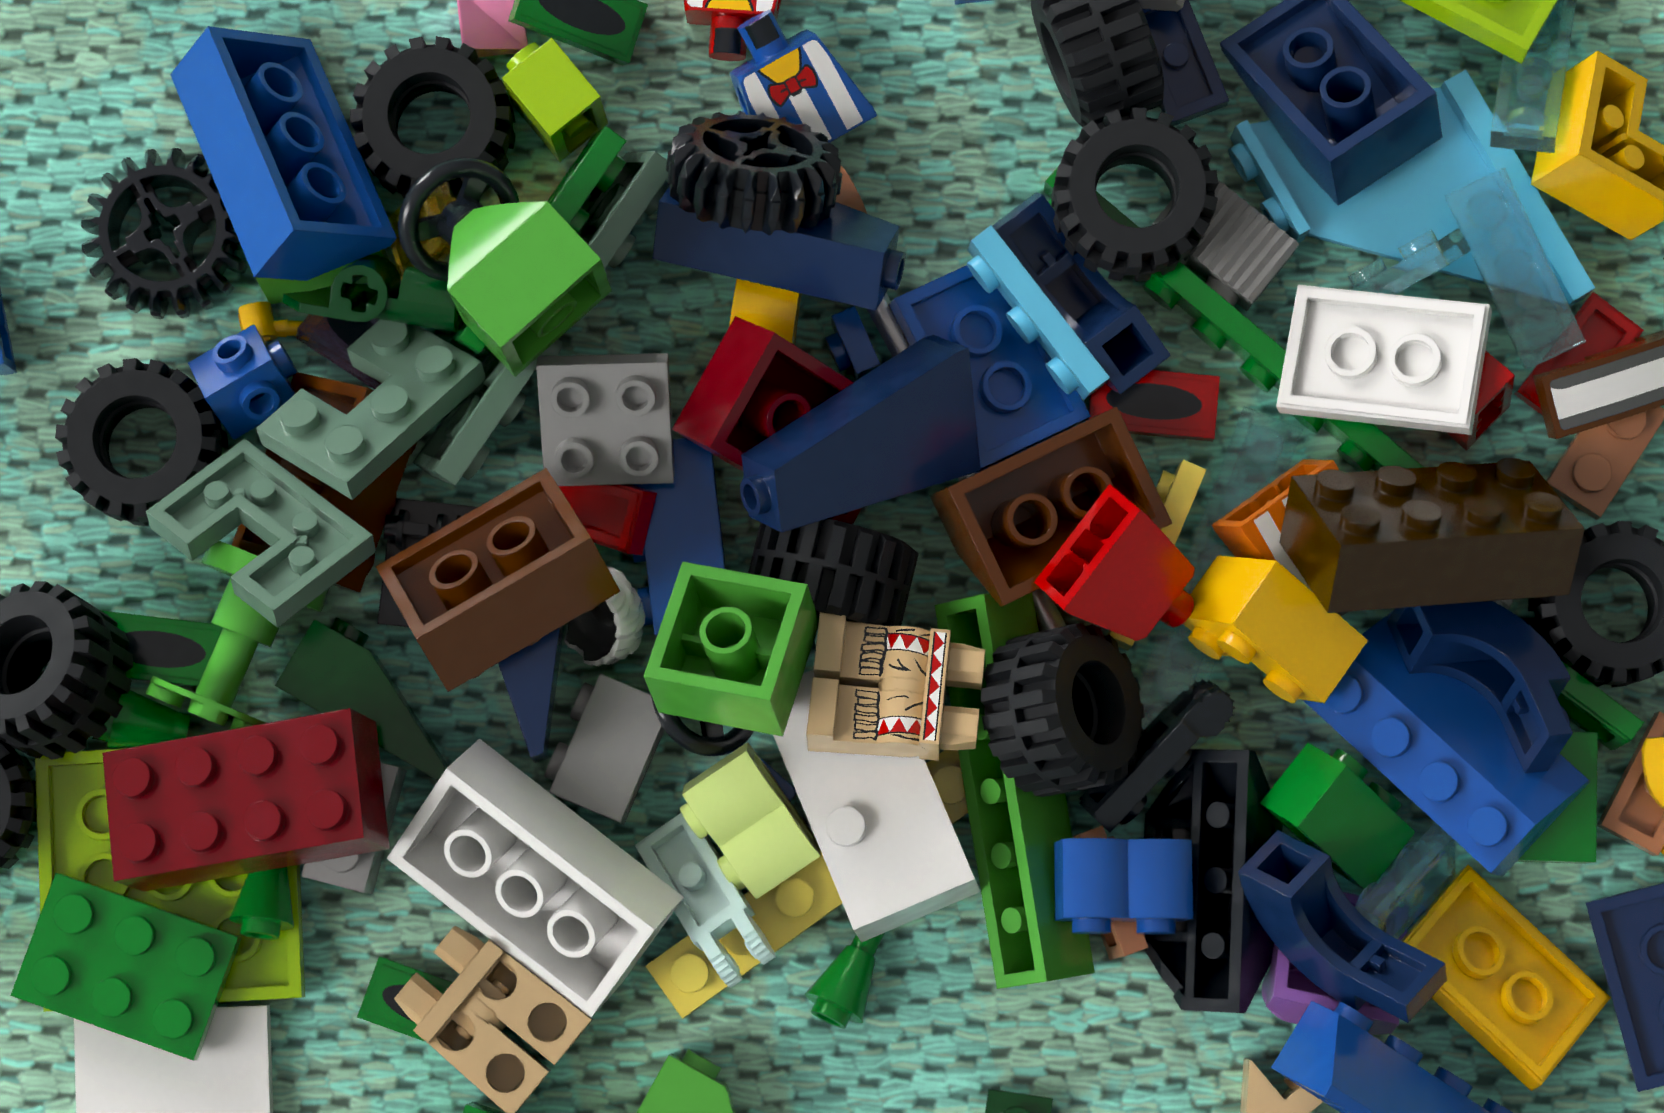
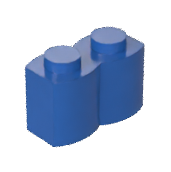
M1066 838L1054 842L1055 921L1072 922V933L1075 934L1111 933V922L1114 921L1136 922L1137 934H1175L1176 922L1193 919L1192 840Z

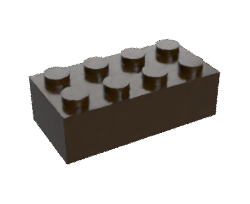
M1504 458L1497 463L1465 465L1459 462H1444L1438 467L1406 469L1400 466H1384L1376 471L1343 472L1340 470H1324L1315 475L1292 476L1279 543L1327 613L1569 595L1585 528L1530 461Z

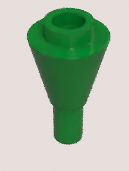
M287 867L248 873L229 918L230 921L241 925V935L263 940H277L280 936V930L294 928Z
M885 933L861 942L858 936L855 935L851 945H847L805 993V996L814 1003L811 1010L813 1015L826 1023L842 1029L846 1028L849 1021L863 1023L876 960L874 955Z

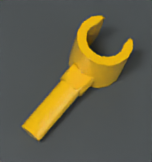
M270 302L249 303L240 306L238 309L241 331L254 324L266 342L273 341L277 337L287 336L328 338L329 323L293 321L288 319L275 321Z

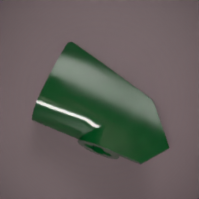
M368 255L354 261L339 272L334 278L332 286L312 291L284 293L282 300L283 304L299 313L353 322H367L375 318L458 332L464 324L447 291L448 282L428 277L415 267L409 266L405 269L401 280L396 266L387 258L379 255ZM363 276L368 277L367 284H355Z

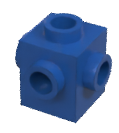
M254 324L236 335L224 338L214 348L188 362L205 400L233 440L259 426L296 394L288 379L298 373L291 358L279 340L268 345Z

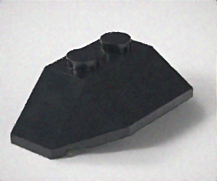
M1192 749V755L1188 762L1168 781L1145 813L1144 839L1192 840L1193 919L1176 922L1175 934H1144L1148 948L1144 950L1159 975L1173 991V997L1181 1010L1246 1013L1271 964L1274 942L1267 935L1253 913L1244 894L1238 874L1240 868L1277 830L1283 831V824L1260 804L1270 791V786L1257 754L1253 750Z

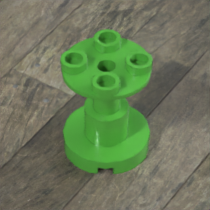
M218 541L209 548V551L205 552L201 563L231 577L256 558L257 555ZM229 579L211 621L212 624L223 629L196 692L193 693L152 676L145 694L178 708L182 707L185 697L191 699L187 709L188 712L221 726H225L229 715H232L235 718L230 729H237L266 723L231 707L258 644L260 643L271 648L279 627L277 628L236 596L231 579ZM329 588L305 607L321 612L326 602L325 598Z

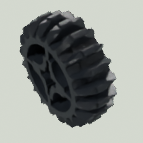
M738 111L736 115H725L717 112L712 115L711 119L705 117L693 119L692 124L679 127L678 136L673 137L672 150L668 151L666 166L670 197L679 202L680 209L688 213H696V218L702 222L714 221L719 223L721 229L728 227L739 228L745 234L750 230L763 231L767 235H772L773 231L782 230L791 234L797 232L798 227L807 229L816 227L818 221L830 217L831 209L835 207L836 195L840 194L843 175L840 173L841 160L838 158V148L828 142L827 136L822 133L811 132V127L807 124L795 125L790 123L787 117L779 119L766 117L763 112L760 115H746L742 111Z
M172 148L168 154L166 165H163L155 149H148L144 157L146 168L139 169L130 157L123 158L121 162L122 168L128 175L119 182L110 173L103 174L101 180L111 190L107 198L93 193L88 195V203L101 212L100 217L89 216L81 220V227L86 232L99 235V237L83 243L81 246L82 252L87 257H101L90 268L91 275L98 281L110 278L106 285L105 293L113 300L124 296L128 292L126 308L131 312L138 313L149 300L150 314L155 319H163L167 313L169 301H172L176 314L180 318H187L191 310L189 298L195 296L198 303L205 310L214 306L213 299L206 290L215 284L221 292L227 295L230 294L234 287L223 276L224 272L228 268L236 273L244 274L247 264L238 256L233 255L234 250L243 251L211 172L207 175L209 167L204 156L197 154L186 167L184 152L179 148ZM163 187H184L202 194L207 199L195 206L188 202L179 207H168L158 198L155 190ZM137 202L141 211V223L137 230L125 237L127 244L120 247L119 237L122 222L131 206ZM155 210L166 222L169 221L175 227L173 234L176 241L174 243L180 252V257L160 240L162 233L159 226L161 224L155 215ZM216 219V235L212 249L202 264L197 267L198 264L193 255V245L197 237L209 230L207 223ZM158 259L168 260L177 269L181 278L170 281L147 280L130 272L128 267L140 260L145 265Z

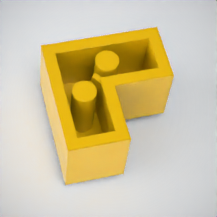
M1596 51L1550 82L1531 185L1623 237L1633 240L1664 221V145L1639 131L1648 79L1600 51Z
M1217 555L1190 593L1194 599V608L1190 617L1183 623L1192 631L1188 636V640L1198 650L1216 660H1220L1222 656H1229L1244 664L1252 662L1266 674L1263 679L1264 685L1275 695L1290 703H1295L1298 699L1325 703L1368 641L1339 614L1327 613L1316 595L1275 560Z

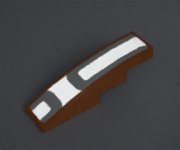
M1664 330L1635 338L1636 342L1586 356L1584 361L1533 375L1548 438L1559 439L1663 406Z

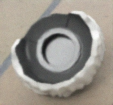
M613 567L607 568L621 592L600 603L593 610L574 618L566 625L564 642L569 648L576 650L583 657L584 663L590 666L610 665L625 659L628 654H632L639 648L643 635L642 627L645 624V612L641 598L636 589L632 587L631 582L626 579L624 573Z

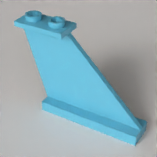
M1467 70L1444 81L1441 87L1434 88L1437 95L1443 138L1339 206L1301 166L1270 120L1249 124L1248 120H1245L1234 128L1230 137L1234 146L1228 149V153L1235 169L1245 182L1251 179L1255 180L1266 199L1260 203L1262 214L1298 243L1303 241L1306 236L1558 304L1562 311L1581 301L1595 289L1591 279L1537 188L1531 185L1530 176Z

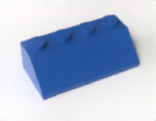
M208 26L170 76L253 276L307 281L391 246L397 237L361 154L357 149L311 39Z
M1391 612L1362 634L1368 640L1326 702L1303 701L1487 871L1503 877L1590 783V780L1560 753L1548 771L1525 773L1497 712L1478 691L1460 680L1442 674H1409L1387 624L1392 614Z
M1311 1001L1271 1066L1273 1070L1340 1113H1513L1489 1098L1483 1107L1467 1098L1473 1086L1440 1066L1434 1075L1418 1066L1424 1056L1421 1052L1389 1034L1385 1043L1368 1033L1374 1022L1342 1002H1339L1336 1009L1332 1011Z

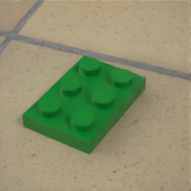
M55 873L10 996L195 1061L199 1058L242 937L74 877Z

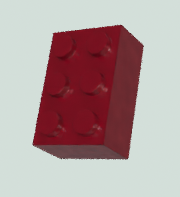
M735 316L672 430L743 472L741 457L743 453L854 382L775 332ZM862 508L830 517L829 519L853 524Z

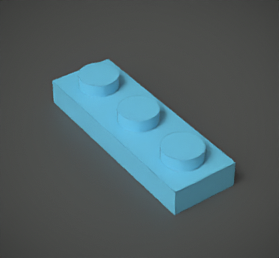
M990 225L973 238L967 249L973 257L967 262L970 272L985 291L990 294L997 288L1012 307L1006 313V316L1021 338L1028 344L1036 339L1047 352L1051 360L1045 366L1058 386L1068 395L1076 390L1083 400L1101 388L1110 377L993 226Z

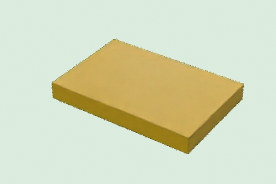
M1469 865L1465 866L1455 875L1401 940L1445 963L1447 981L1431 998L1530 1091L1535 1090L1544 1083L1611 998Z

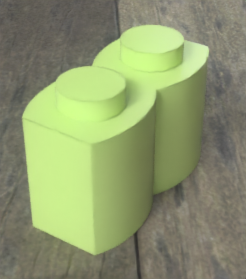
M748 742L683 786L682 795L687 803L680 807V811L684 819L698 838L703 839L707 835L711 836L724 854L718 858L717 863L728 882H732L738 890L746 887L755 899H758L821 856V850L815 836Z

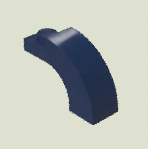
M1036 192L996 222L993 228L1110 378L1105 384L1115 392L1122 394L1171 355L1135 304L1122 297L1098 270L1094 273L1083 266L1085 258L1079 253L1072 257L1064 246L1066 238L1063 232L1057 234L1053 222L1055 216L1054 209L1043 194Z
M1494 601L1395 608L1387 624L1409 674H1442L1460 680L1474 688L1497 712L1524 772L1548 771L1573 732L1570 727L1568 714L1557 699L1571 677L1563 662L1546 640L1519 616Z
M1277 830L1238 871L1246 899L1267 935L1302 974L1337 1001L1357 1011L1365 1002H1368L1409 1023L1447 981L1444 962L1385 933L1368 921L1351 904L1335 878L1331 856Z

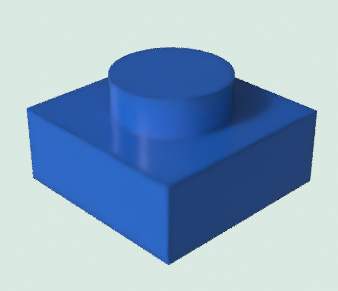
M855 306L832 315L831 322L835 333L825 337L827 346L839 372L850 368L857 381L880 366V362Z

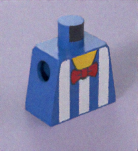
M771 10L752 17L737 28L753 59L730 72L741 110L746 115H760L763 112L766 117L776 119L787 117L792 124H807L811 127V132L824 134L828 137L829 143L877 116L872 105L815 33L806 29L786 39Z

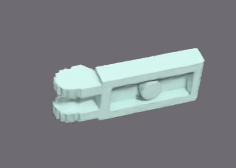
M682 813L635 845L649 870L684 897L674 912L693 944L704 951L716 973L728 987L732 988L742 981L743 978L739 972V966L719 942V939L735 928L738 929L745 940L744 944L750 954L755 959H758L761 964L765 965L776 957L764 933L753 920L752 916L755 913L742 891L738 890L732 882L729 883L717 863L720 855L708 835L703 839L698 838L684 819Z

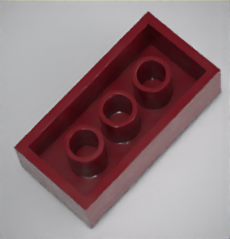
M351 708L102 753L114 882L141 891H150L390 849L376 721Z

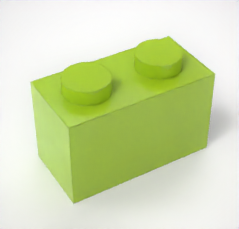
M550 38L540 47L536 42L525 46L507 63L506 67L509 72L502 77L512 105L559 162L608 124L601 96L553 38Z

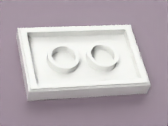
M1297 285L1276 407L1279 413L1472 435L1492 315L1490 304Z
M270 1005L217 1007L199 1058L195 1061L74 1018L76 1113H273Z

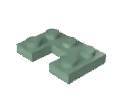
M380 319L347 348L352 366L382 383L346 415L301 388L256 429L262 446L353 500L486 380L480 360L420 326Z
M245 438L146 511L150 528L192 561L241 524L269 544L270 547L233 574L230 579L234 594L277 628L376 552L373 535Z

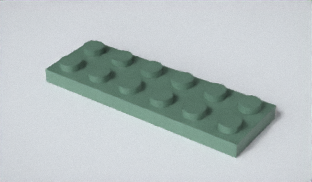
M655 151L626 153L622 159L627 162L605 193L602 192L598 197H595L586 210L590 213V216L578 232V235L601 258L604 269L607 265L616 268L623 261L636 239L635 236L630 234L631 230L643 213L651 216L658 209L659 200L669 187L666 181L668 178V172L666 171L667 160ZM559 339L556 340L539 356H558L563 342ZM488 352L482 361L486 380L442 419L413 463L432 477L455 486L461 477L470 480L478 472L489 455L490 448L484 444L498 423L503 427L509 425L524 405L527 396L521 390L533 372L537 371L538 357L514 377L492 352Z

